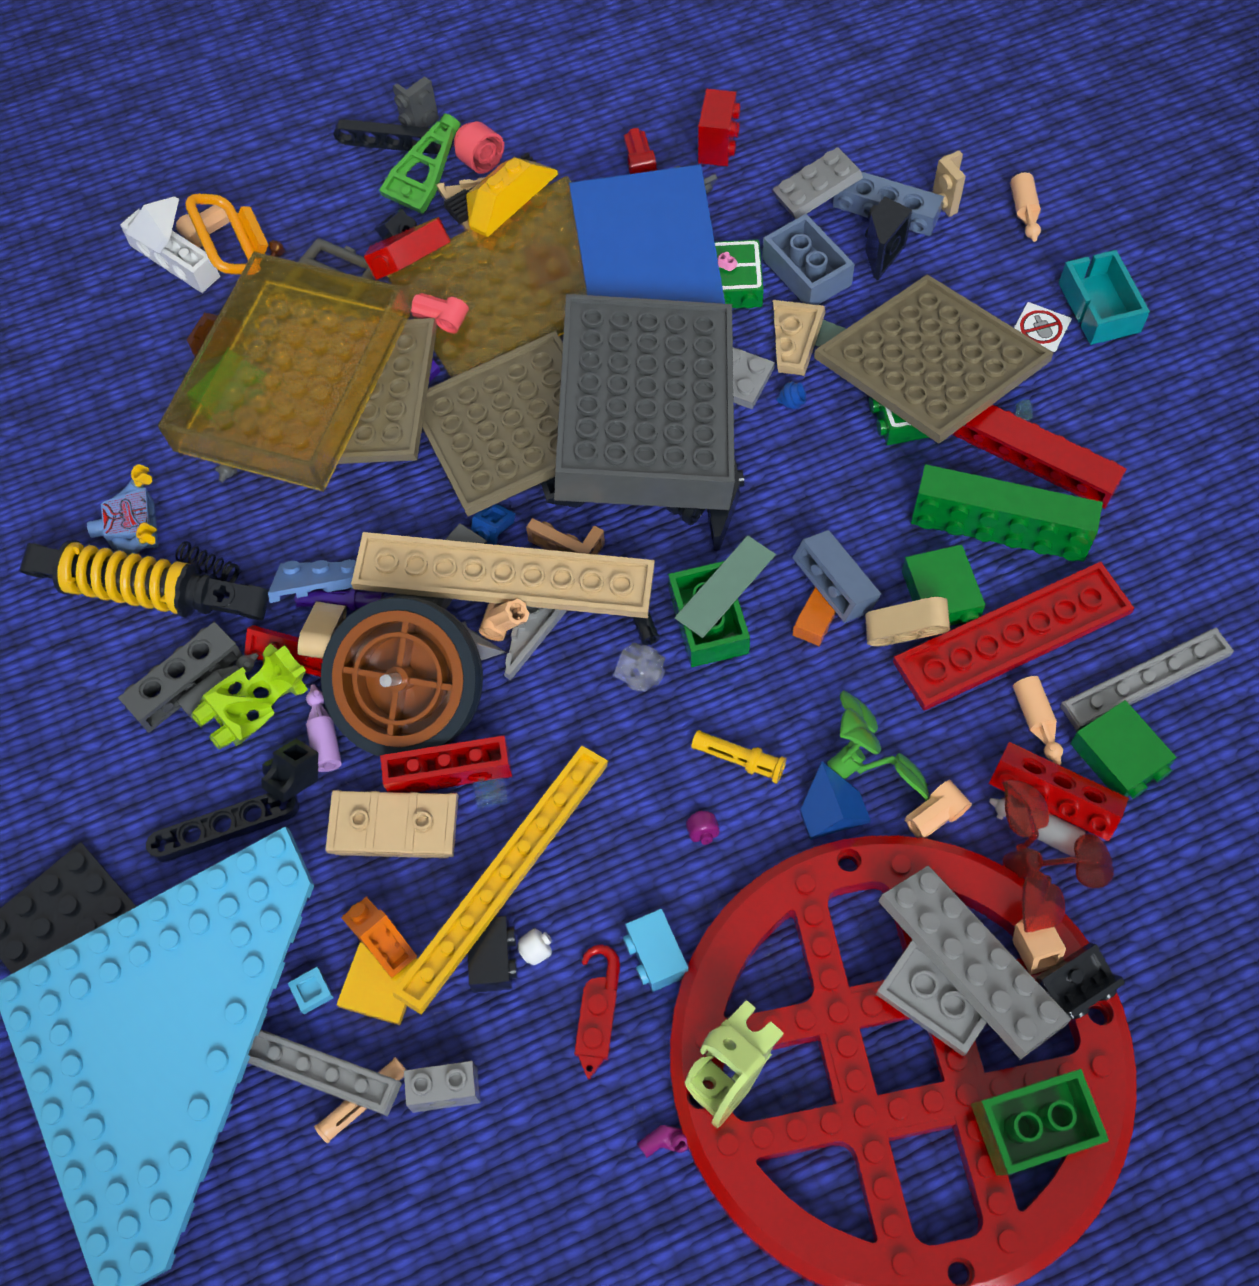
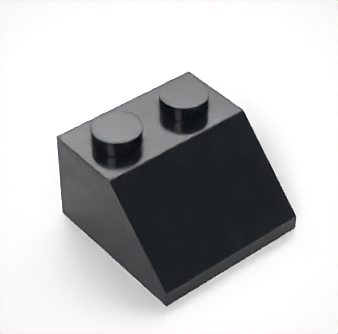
M884 197L878 205L874 204L868 214V219L870 220L869 227L865 233L867 238L865 250L873 277L877 280L881 278L906 247L912 209L888 197Z

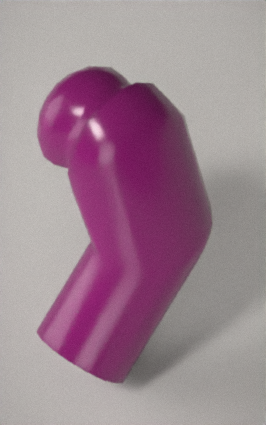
M668 1125L659 1126L637 1143L646 1158L660 1148L678 1153H683L689 1148L687 1138L682 1133V1129Z

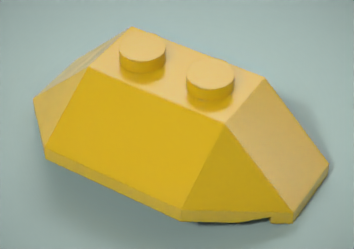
M515 157L501 163L466 194L470 229L489 237L558 175V171L541 163Z

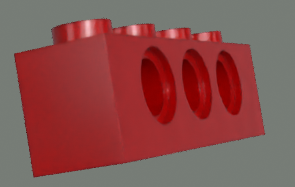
M505 735L380 755L383 786L387 792H423L512 777L509 748Z
M1011 742L1008 743L989 782L990 785L1107 841H1110L1120 823L1129 799Z

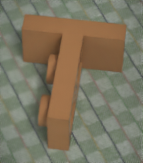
M532 518L526 527L528 541L545 550L598 555L605 545L604 530L593 526L583 543L571 534L565 535L557 531L551 524L545 521L539 522Z

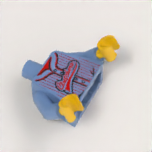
M140 464L135 465L131 471L132 479L125 489L101 504L102 519L87 522V529L91 538L104 536L112 549L125 551L126 554H137L143 548L158 547L155 503L147 489L144 488V484L149 485L152 483V476L147 474L149 472L148 467Z

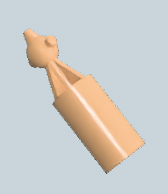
M1019 173L1010 181L1017 217L1027 225L1025 227L1026 236L1031 238L1033 242H1036L1041 232L1040 225L1036 223L1041 208L1034 177L1030 173Z
M1038 676L1023 678L1013 685V690L1029 730L1046 745L1044 747L1046 758L1061 765L1063 748L1059 743L1055 742L1057 720Z

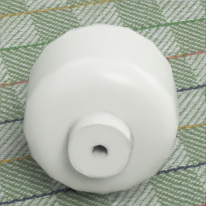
M532 929L518 940V951L527 963L537 965L551 956L552 949L549 945L552 943V939L546 932L542 934L541 931Z

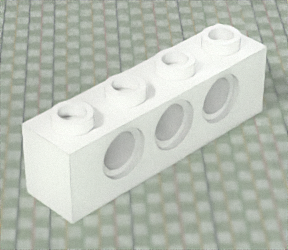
M140 209L120 224L124 234L140 212ZM174 231L171 232L170 240L161 253L152 250L125 234L131 247L201 293L220 278L218 270L212 265L206 252Z

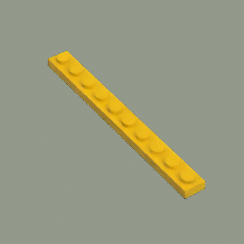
M584 746L579 748L394 989L393 996L422 1015L607 768L608 760Z

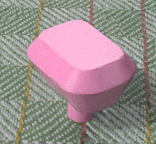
M729 252L721 253L717 258L719 267L727 271L735 269L738 264L737 260L729 255Z

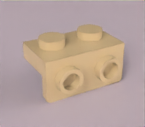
M960 150L950 155H945L938 160L932 193L944 196L942 210L949 217L958 213L966 178L960 170L963 157Z

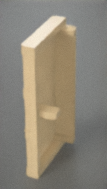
M332 790L326 852L328 854L344 856L454 857L459 796L457 793Z

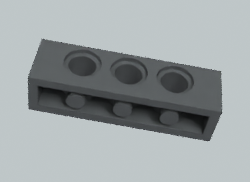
M214 621L208 627L202 628L184 646L178 647L164 662L154 666L136 684L127 687L118 699L142 727L150 733L181 708L176 701L214 670L232 667L236 664L237 659L242 656V653L236 643ZM208 653V655H207L206 657L200 659V657H201L202 655ZM184 672L181 677L176 678L178 674ZM160 691L157 696L152 697L154 693Z

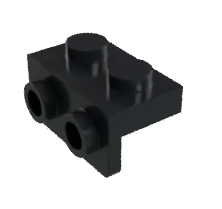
M1088 943L1036 977L1039 985L1071 1019L1083 1017L1090 1011L1089 1007L1098 1001L1112 998L1117 993L1116 989L1125 984L1122 976L1112 974L1099 947L1094 943Z

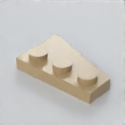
M773 300L778 372L805 376L825 316V306Z

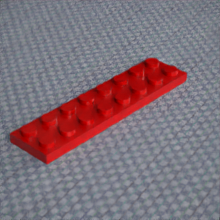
M1100 561L894 656L893 663L919 705L925 711L1132 614L1134 606Z

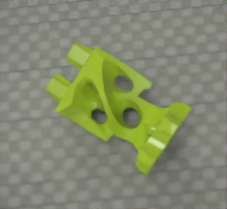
M272 644L268 645L262 654V668L250 680L247 679L245 675L246 670L242 667L202 696L201 704L192 712L191 717L200 727H203L212 719L217 722L220 728L209 736L217 749L220 750L232 742L235 746H238L253 735L275 714L272 706L281 696L289 692L298 696L308 691V688L302 681L306 669L293 658L285 645L280 649L275 648ZM235 682L242 685L240 691L234 695L230 694L228 691L229 687ZM262 687L268 690L269 695L265 698H256L253 692L256 688ZM249 711H257L259 713L257 719L253 721L247 719Z

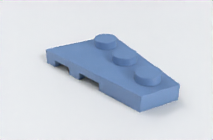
M318 560L313 563H299L297 561L280 563L268 592L270 603L280 601V596L296 593L297 598L306 597L308 592L321 588L325 592L353 588L351 582L356 561L327 562L325 560Z

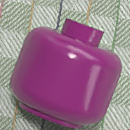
M698 811L692 814L686 822L689 837L693 842L701 841L702 844L707 845L720 833L717 819L709 811Z

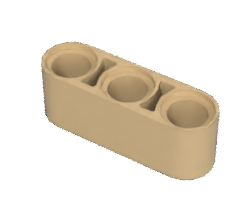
M929 597L867 612L865 614L867 644L876 647L888 646L948 632L950 630L948 600L944 597Z
M315 602L300 632L298 655L323 659L326 647L333 633L346 619V606Z

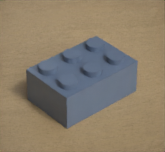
M807 214L763 237L762 259L802 303L818 305L852 285L855 264Z

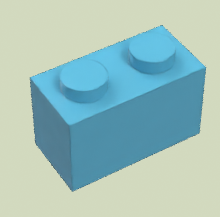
M662 909L625 924L627 935L623 936V940L629 954L636 953L640 965L636 966V970L643 985L649 983L652 992L683 979L684 974L689 971V968Z

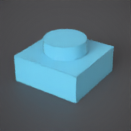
M318 967L288 983L304 1015L334 998Z

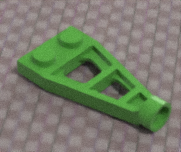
M443 114L440 121H437L390 171L379 189L380 194L424 214L437 192L436 185L440 182L453 138L461 126L460 122L449 114ZM431 142L441 145L435 159L423 155V152ZM419 162L430 168L427 179L423 183L407 177L408 171Z

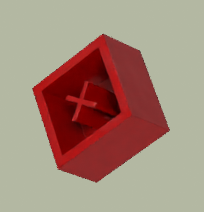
M706 89L698 125L699 164L728 167L730 156H735L736 141L733 139L739 136L740 122H736V119H739L741 103H736V91Z

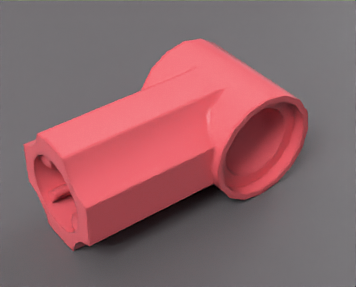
M423 293L414 296L411 313L414 317L420 319L435 318L436 324L442 330L452 334L458 332L469 311L467 304L456 297H448L447 300H443Z

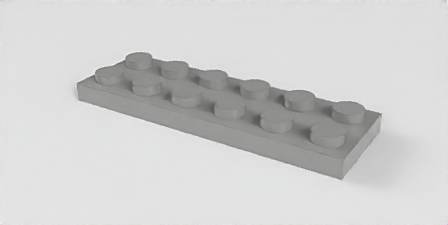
M929 866L891 888L880 897L878 902L1020 1060L1060 1031L1071 1020L1066 1012Z

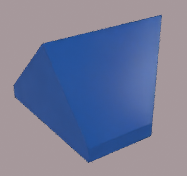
M821 762L800 809L810 840L870 823L871 821L860 792L824 762Z

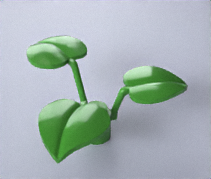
M845 690L840 692V700L845 709L841 719L840 737L851 741L839 753L827 761V765L843 779H847L855 771L861 775L866 770L891 763L895 766L899 775L925 798L926 802L930 797L926 780L919 768L903 754L898 753L896 757L889 756L863 765L862 762L865 760V756L859 749L861 746L875 755L881 752L880 743L873 734L878 730V724L871 710L862 701Z

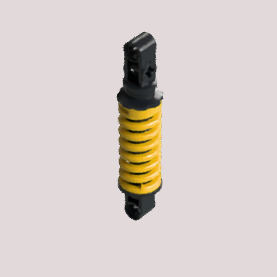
M67 540L59 550L27 543L19 572L26 575L53 579L56 590L61 594H83L86 597H98L106 601L112 599L116 603L126 602L132 606L141 605L147 609L156 608L158 611L163 612L170 610L173 614L185 618L191 616L195 610L202 614H209L212 610L254 620H264L269 602L268 589L254 585H241L220 581L215 574H202L197 563L191 562L189 564L176 561L171 565L169 560L163 558L156 561L152 556L142 558L139 554L132 553L127 555L125 551L120 550L113 553L111 549L105 547L100 550L94 545L84 547L77 540Z

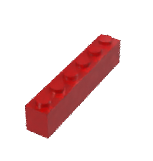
M995 405L988 407L952 434L1079 497L1103 502L1102 508L1104 509L1110 502L1127 468L1113 460H1108L1095 454L1088 448L1074 444L1063 436L1053 434L1039 425L1030 423L1014 415L1012 412L1003 410Z

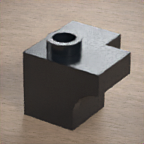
M297 738L274 751L273 758L262 764V772L265 775L261 779L262 789L284 803L318 781V752Z

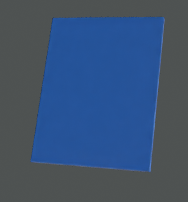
M701 164L569 183L587 295L725 304Z

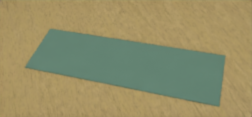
M747 536L675 616V619L703 638L776 554L750 536Z

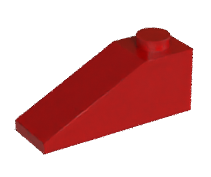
M437 217L371 245L363 257L375 279L378 280L405 268L450 243L451 240L440 218Z

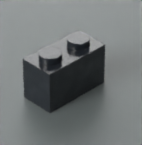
M506 916L494 917L468 952L469 986L473 993L513 989L512 979L518 978L516 958L511 959V946H516L515 926L510 927Z

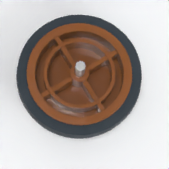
M401 596L380 599L350 614L333 633L326 647L321 667L322 694L333 722L352 743L376 756L450 744L464 731L472 720L480 702L483 686L481 658L477 646L465 626L446 609L414 597Z

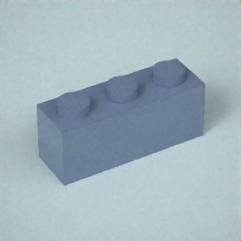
M829 530L803 539L793 556L794 561L844 623L871 611L882 595Z

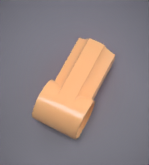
M213 205L199 213L209 234L230 222L225 211L217 205ZM189 214L181 216L176 223V230L192 244L199 248L203 245Z
M518 598L504 604L489 603L481 622L479 633L489 640L503 641L508 630L527 622L529 612L526 608V603Z
M948 780L934 790L926 802L905 817V821L910 831L916 837L927 838L946 822H953L961 817L971 807L972 803L951 780Z

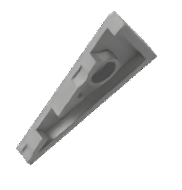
M526 606L529 612L527 622L512 629V641L505 662L504 676L511 680L567 610Z

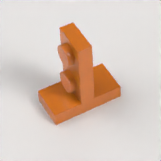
M367 897L353 905L341 917L391 978L417 957L387 915L381 909L378 910Z

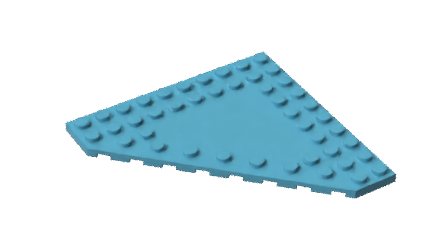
M283 827L0 980V1012L94 1286H141L172 1267L176 1256L174 1253L181 1233L185 1232L195 1205L193 1202L200 1182H203L214 1155L212 1153L219 1132L223 1131L232 1107L230 1102L237 1084H240L250 1059L248 1054L255 1036H258L268 1011L266 1006L272 990L277 987L285 966L283 961L290 943L294 942L303 918L301 913L307 898H310L314 888V883L290 829L287 827Z

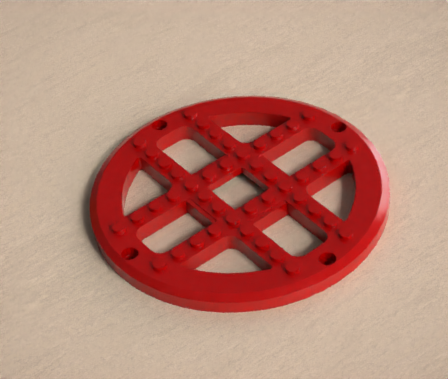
M900 835L864 836L842 839L816 846L791 856L754 879L721 910L695 949L688 964L689 971L684 974L681 981L671 1029L670 1073L677 1116L682 1133L687 1138L688 1149L693 1162L710 1193L730 1220L757 1247L780 1265L818 1286L1017 1285L1052 1264L1078 1241L1097 1218L1112 1193L1126 1160L1133 1133L1137 1103L1136 1064L1131 1033L1124 1008L1117 993L1112 998L1098 1001L1089 1007V1009H1097L1102 1012L1105 1019L1103 1025L1094 1023L1088 1013L1083 1017L1069 1021L1068 1024L1075 1046L1071 1055L985 1073L976 1041H974L966 1055L962 1056L928 1032L942 1082L877 1095L860 1029L910 1018L876 995L885 980L849 987L828 908V902L831 898L867 889H876L885 893L929 866L966 906L985 915L1005 929L1011 936H1014L1015 926L1022 919L1029 916L1040 917L1048 914L1066 947L1063 960L1089 943L1080 929L1060 907L1033 884L1003 865L956 845L926 838ZM843 859L852 860L856 865V870L845 871L839 867L838 863ZM792 917L795 921L812 989V997L801 1004L752 1013L747 1019L746 1025L753 1032L762 1030L770 1021L777 1026L784 1034L772 1050L818 1041L833 1105L752 1122L742 1121L732 1112L719 1128H716L712 1124L714 1117L705 1108L697 1109L691 1104V1094L685 1084L686 1077L694 1062L702 1057H708V1051L704 1055L700 1052L701 1046L709 1032L721 1026L728 1019L724 1015L736 982L747 962L759 946L786 919ZM895 921L904 953L912 939ZM1022 958L1016 959L1028 972ZM1045 971L1032 974L1031 976L1037 981L1036 977ZM714 1056L711 1061L723 1071L725 1063ZM1082 1069L1109 1141L1063 1156L1045 1186L1022 1211H1019L1008 1175H996L971 1103L1070 1071ZM703 1081V1085L707 1089L714 1088V1084L711 1081ZM953 1128L978 1217V1229L971 1238L939 1245H926L916 1238L912 1230L889 1141ZM829 1146H842L852 1154L855 1161L874 1243L833 1228L806 1212L775 1185L757 1165V1162ZM952 1263H959L965 1267L967 1280L963 1285H956L950 1281L948 1268Z

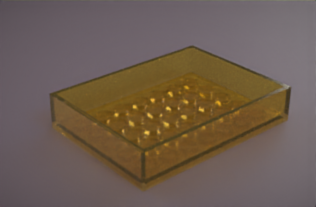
M253 252L158 424V428L172 450L324 492L410 316L402 287Z

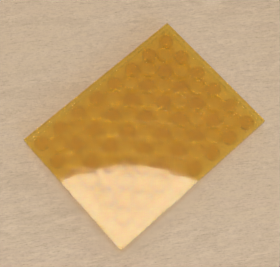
M568 176L541 189L489 237L468 229L451 238L450 243L405 268L387 275L413 319H420L414 317L411 313L412 300L416 294L419 295L420 293L447 300L448 297H456L465 302L469 307V311L457 333H448L437 325L434 352L450 378L554 331L557 332L558 336L564 334L566 294L587 295L569 188L571 180Z

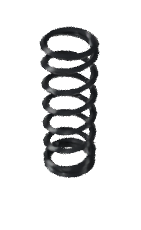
M188 541L182 542L178 546L175 553V558L178 562H184L183 560L188 556V562L184 563L191 564L197 558L196 563L199 566L205 562V570H201L202 573H208V570L214 564L213 574L216 575L222 569L221 578H218V580L226 582L230 571L235 567L234 574L228 582L234 583L237 580L240 572L237 564L229 561L223 567L224 559L222 557L215 562L216 556L214 553L207 558V550L199 553V547L195 546L191 549V543ZM188 545L187 553L182 558L184 548ZM182 547V549H181V551H180V559H178V552H179L180 548ZM197 549L194 558L191 560V555L193 551ZM205 552L204 559L199 564L200 557ZM213 556L212 563L207 568L208 562L210 558ZM222 560L220 567L215 572L218 562Z

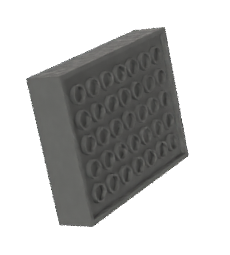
M566 294L554 500L729 510L735 483L732 304Z

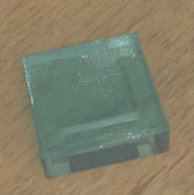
M504 777L489 780L478 778L477 782H473L478 809L509 803Z

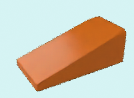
M816 587L793 627L792 636L820 646L836 612Z

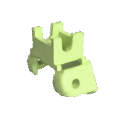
M747 1000L721 1026L709 1032L700 1050L703 1055L708 1051V1057H702L694 1062L685 1080L686 1087L693 1098L714 1116L712 1124L716 1128H719L749 1093L766 1061L771 1057V1050L784 1034L771 1021L758 1032L749 1030L746 1021L756 1008ZM714 1056L735 1072L732 1079L711 1061ZM703 1081H711L714 1084V1088L707 1089L703 1085Z

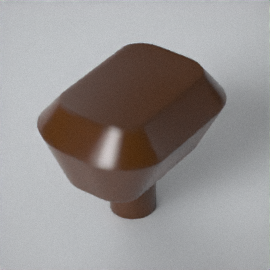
M275 240L269 242V250L272 252L271 259L275 260L276 256H281L286 252L280 242Z

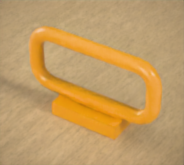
M200 193L190 195L185 202L186 210L212 265L226 274L247 275L257 271L269 244L251 207L241 206L237 213L232 203L220 195ZM197 204L217 205L225 211L247 257L248 264H231L224 262L219 257L196 207Z

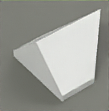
M171 197L144 205L125 234L152 250L161 253L170 240L179 199Z

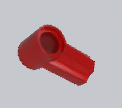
M639 128L630 129L624 135L630 174L657 171L654 151L649 148L645 131H641Z

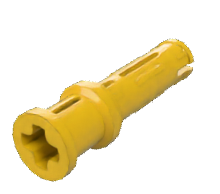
M701 730L695 733L691 745L692 749H697L745 767V771L748 774L753 775L757 773L771 778L775 784H778L787 761V758L784 756L777 758L763 753L762 748L756 747L751 750L704 733Z

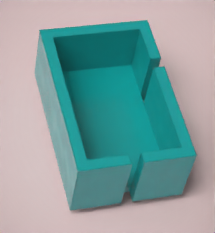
M1117 250L1093 255L1092 261L1089 257L1065 262L1059 285L1078 322L1082 321L1081 328L1090 345L1142 332L1150 311Z

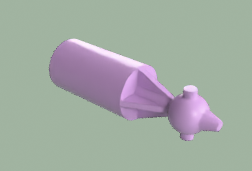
M312 684L306 696L307 703L312 707L306 723L309 745L318 752V772H329L338 769L342 765L335 725L330 715L322 706L324 703L322 692L318 690L315 684Z

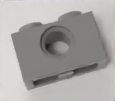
M473 1061L404 1070L406 1106L413 1113L480 1103L478 1069Z

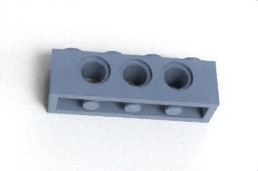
M862 171V179L834 196L833 207L867 218L874 204L878 205L884 197H888L912 209L909 230L931 236L941 214L944 199L942 195Z

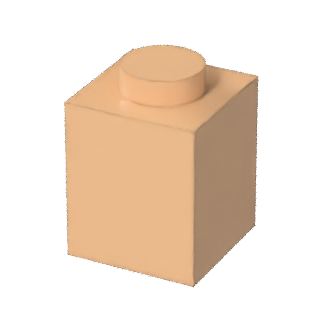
M1048 914L1040 917H1026L1015 926L1012 941L1030 975L1048 970L1063 960L1066 947Z

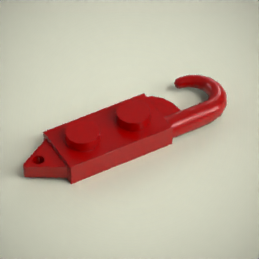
M602 944L589 948L582 958L583 965H587L589 959L596 954L604 955L608 961L606 977H597L589 980L583 989L574 1055L579 1057L588 1080L594 1075L603 1061L609 1059L620 973V958L616 951ZM589 1066L593 1068L590 1072L587 1071V1068Z

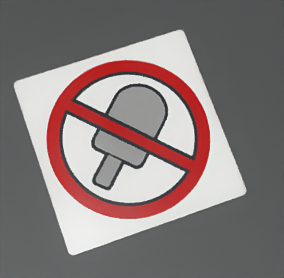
M1027 302L1014 328L1050 351L1056 352L1072 318Z

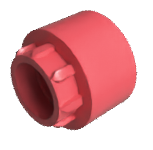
M477 121L464 124L455 134L454 149L457 158L476 173L484 174L491 171L501 160L504 152V140L484 123Z

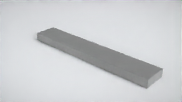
M1215 627L1063 701L1060 707L1076 731H1079L1124 700L1132 705L1230 657L1234 650Z
M260 1030L259 1035L255 1036L248 1054L250 1056L248 1064L387 1117L402 1085L396 1079L264 1030Z

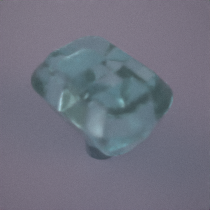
M1021 400L1016 404V416L1024 420L1033 418V405L1030 400Z

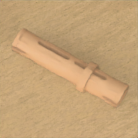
M394 1057L378 1073L400 1081L404 1078V1070L406 1068ZM344 1101L320 1123L316 1124L314 1128L328 1144L331 1139L362 1114L366 1108Z

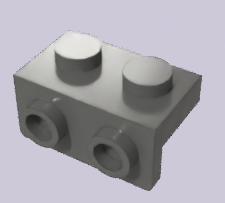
M424 76L408 89H404L398 83L393 85L394 101L399 111L398 119L402 125L429 127L439 119L432 82Z

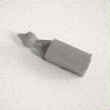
M1007 795L1006 798L990 799L989 803L995 807L998 813L997 818L1002 820L1003 817L1011 815L1025 834L1072 857L1076 854L1086 834V831L1040 808L1015 807L1012 801L1013 797Z

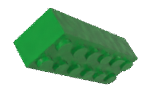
M925 464L911 524L918 525L923 529L946 531L951 535L973 537L982 542L991 541L1005 544L1010 548H1023L1042 555L1051 554L1064 557L1069 561L1078 560L1084 562L1098 533L1103 502Z

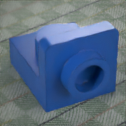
M498 504L492 505L473 516L471 531L487 540V544L497 545L499 534L514 523L516 513Z

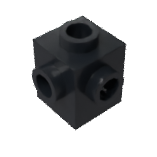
M403 209L391 213L375 230L383 241L418 225Z

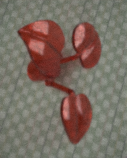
M1016 780L1004 781L1005 813L1008 824L1017 835L1029 837L1023 843L1016 845L1017 851L1007 853L1003 859L1004 867L1018 874L1019 878L1026 877L1022 893L1024 932L1029 933L1055 927L1064 918V896L1058 886L1051 884L1052 878L1039 871L1041 867L1076 863V877L1078 881L1088 888H1101L1108 885L1114 875L1111 855L1099 837L1093 834H1084L1075 841L1074 853L1076 857L1043 860L1038 851L1027 847L1039 837L1038 829L1045 828L1049 823V811L1046 801L1039 791L1027 783Z

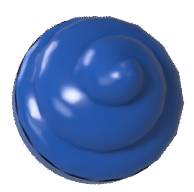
M788 382L784 385L776 400L787 408L798 409L806 403L804 386L800 382Z

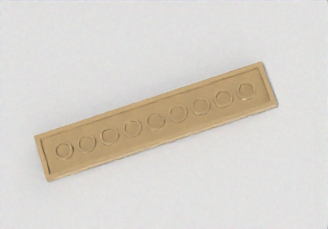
M363 532L351 585L356 590L504 604L518 598L525 602L528 607L648 618L655 560Z

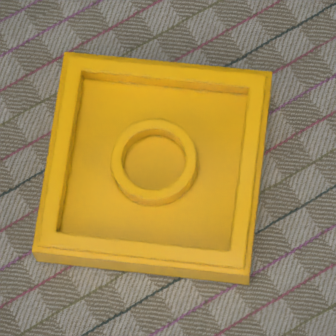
M360 942L336 1005L342 1009L401 1025L407 1005L393 996V991L417 961V958L391 978L371 952Z

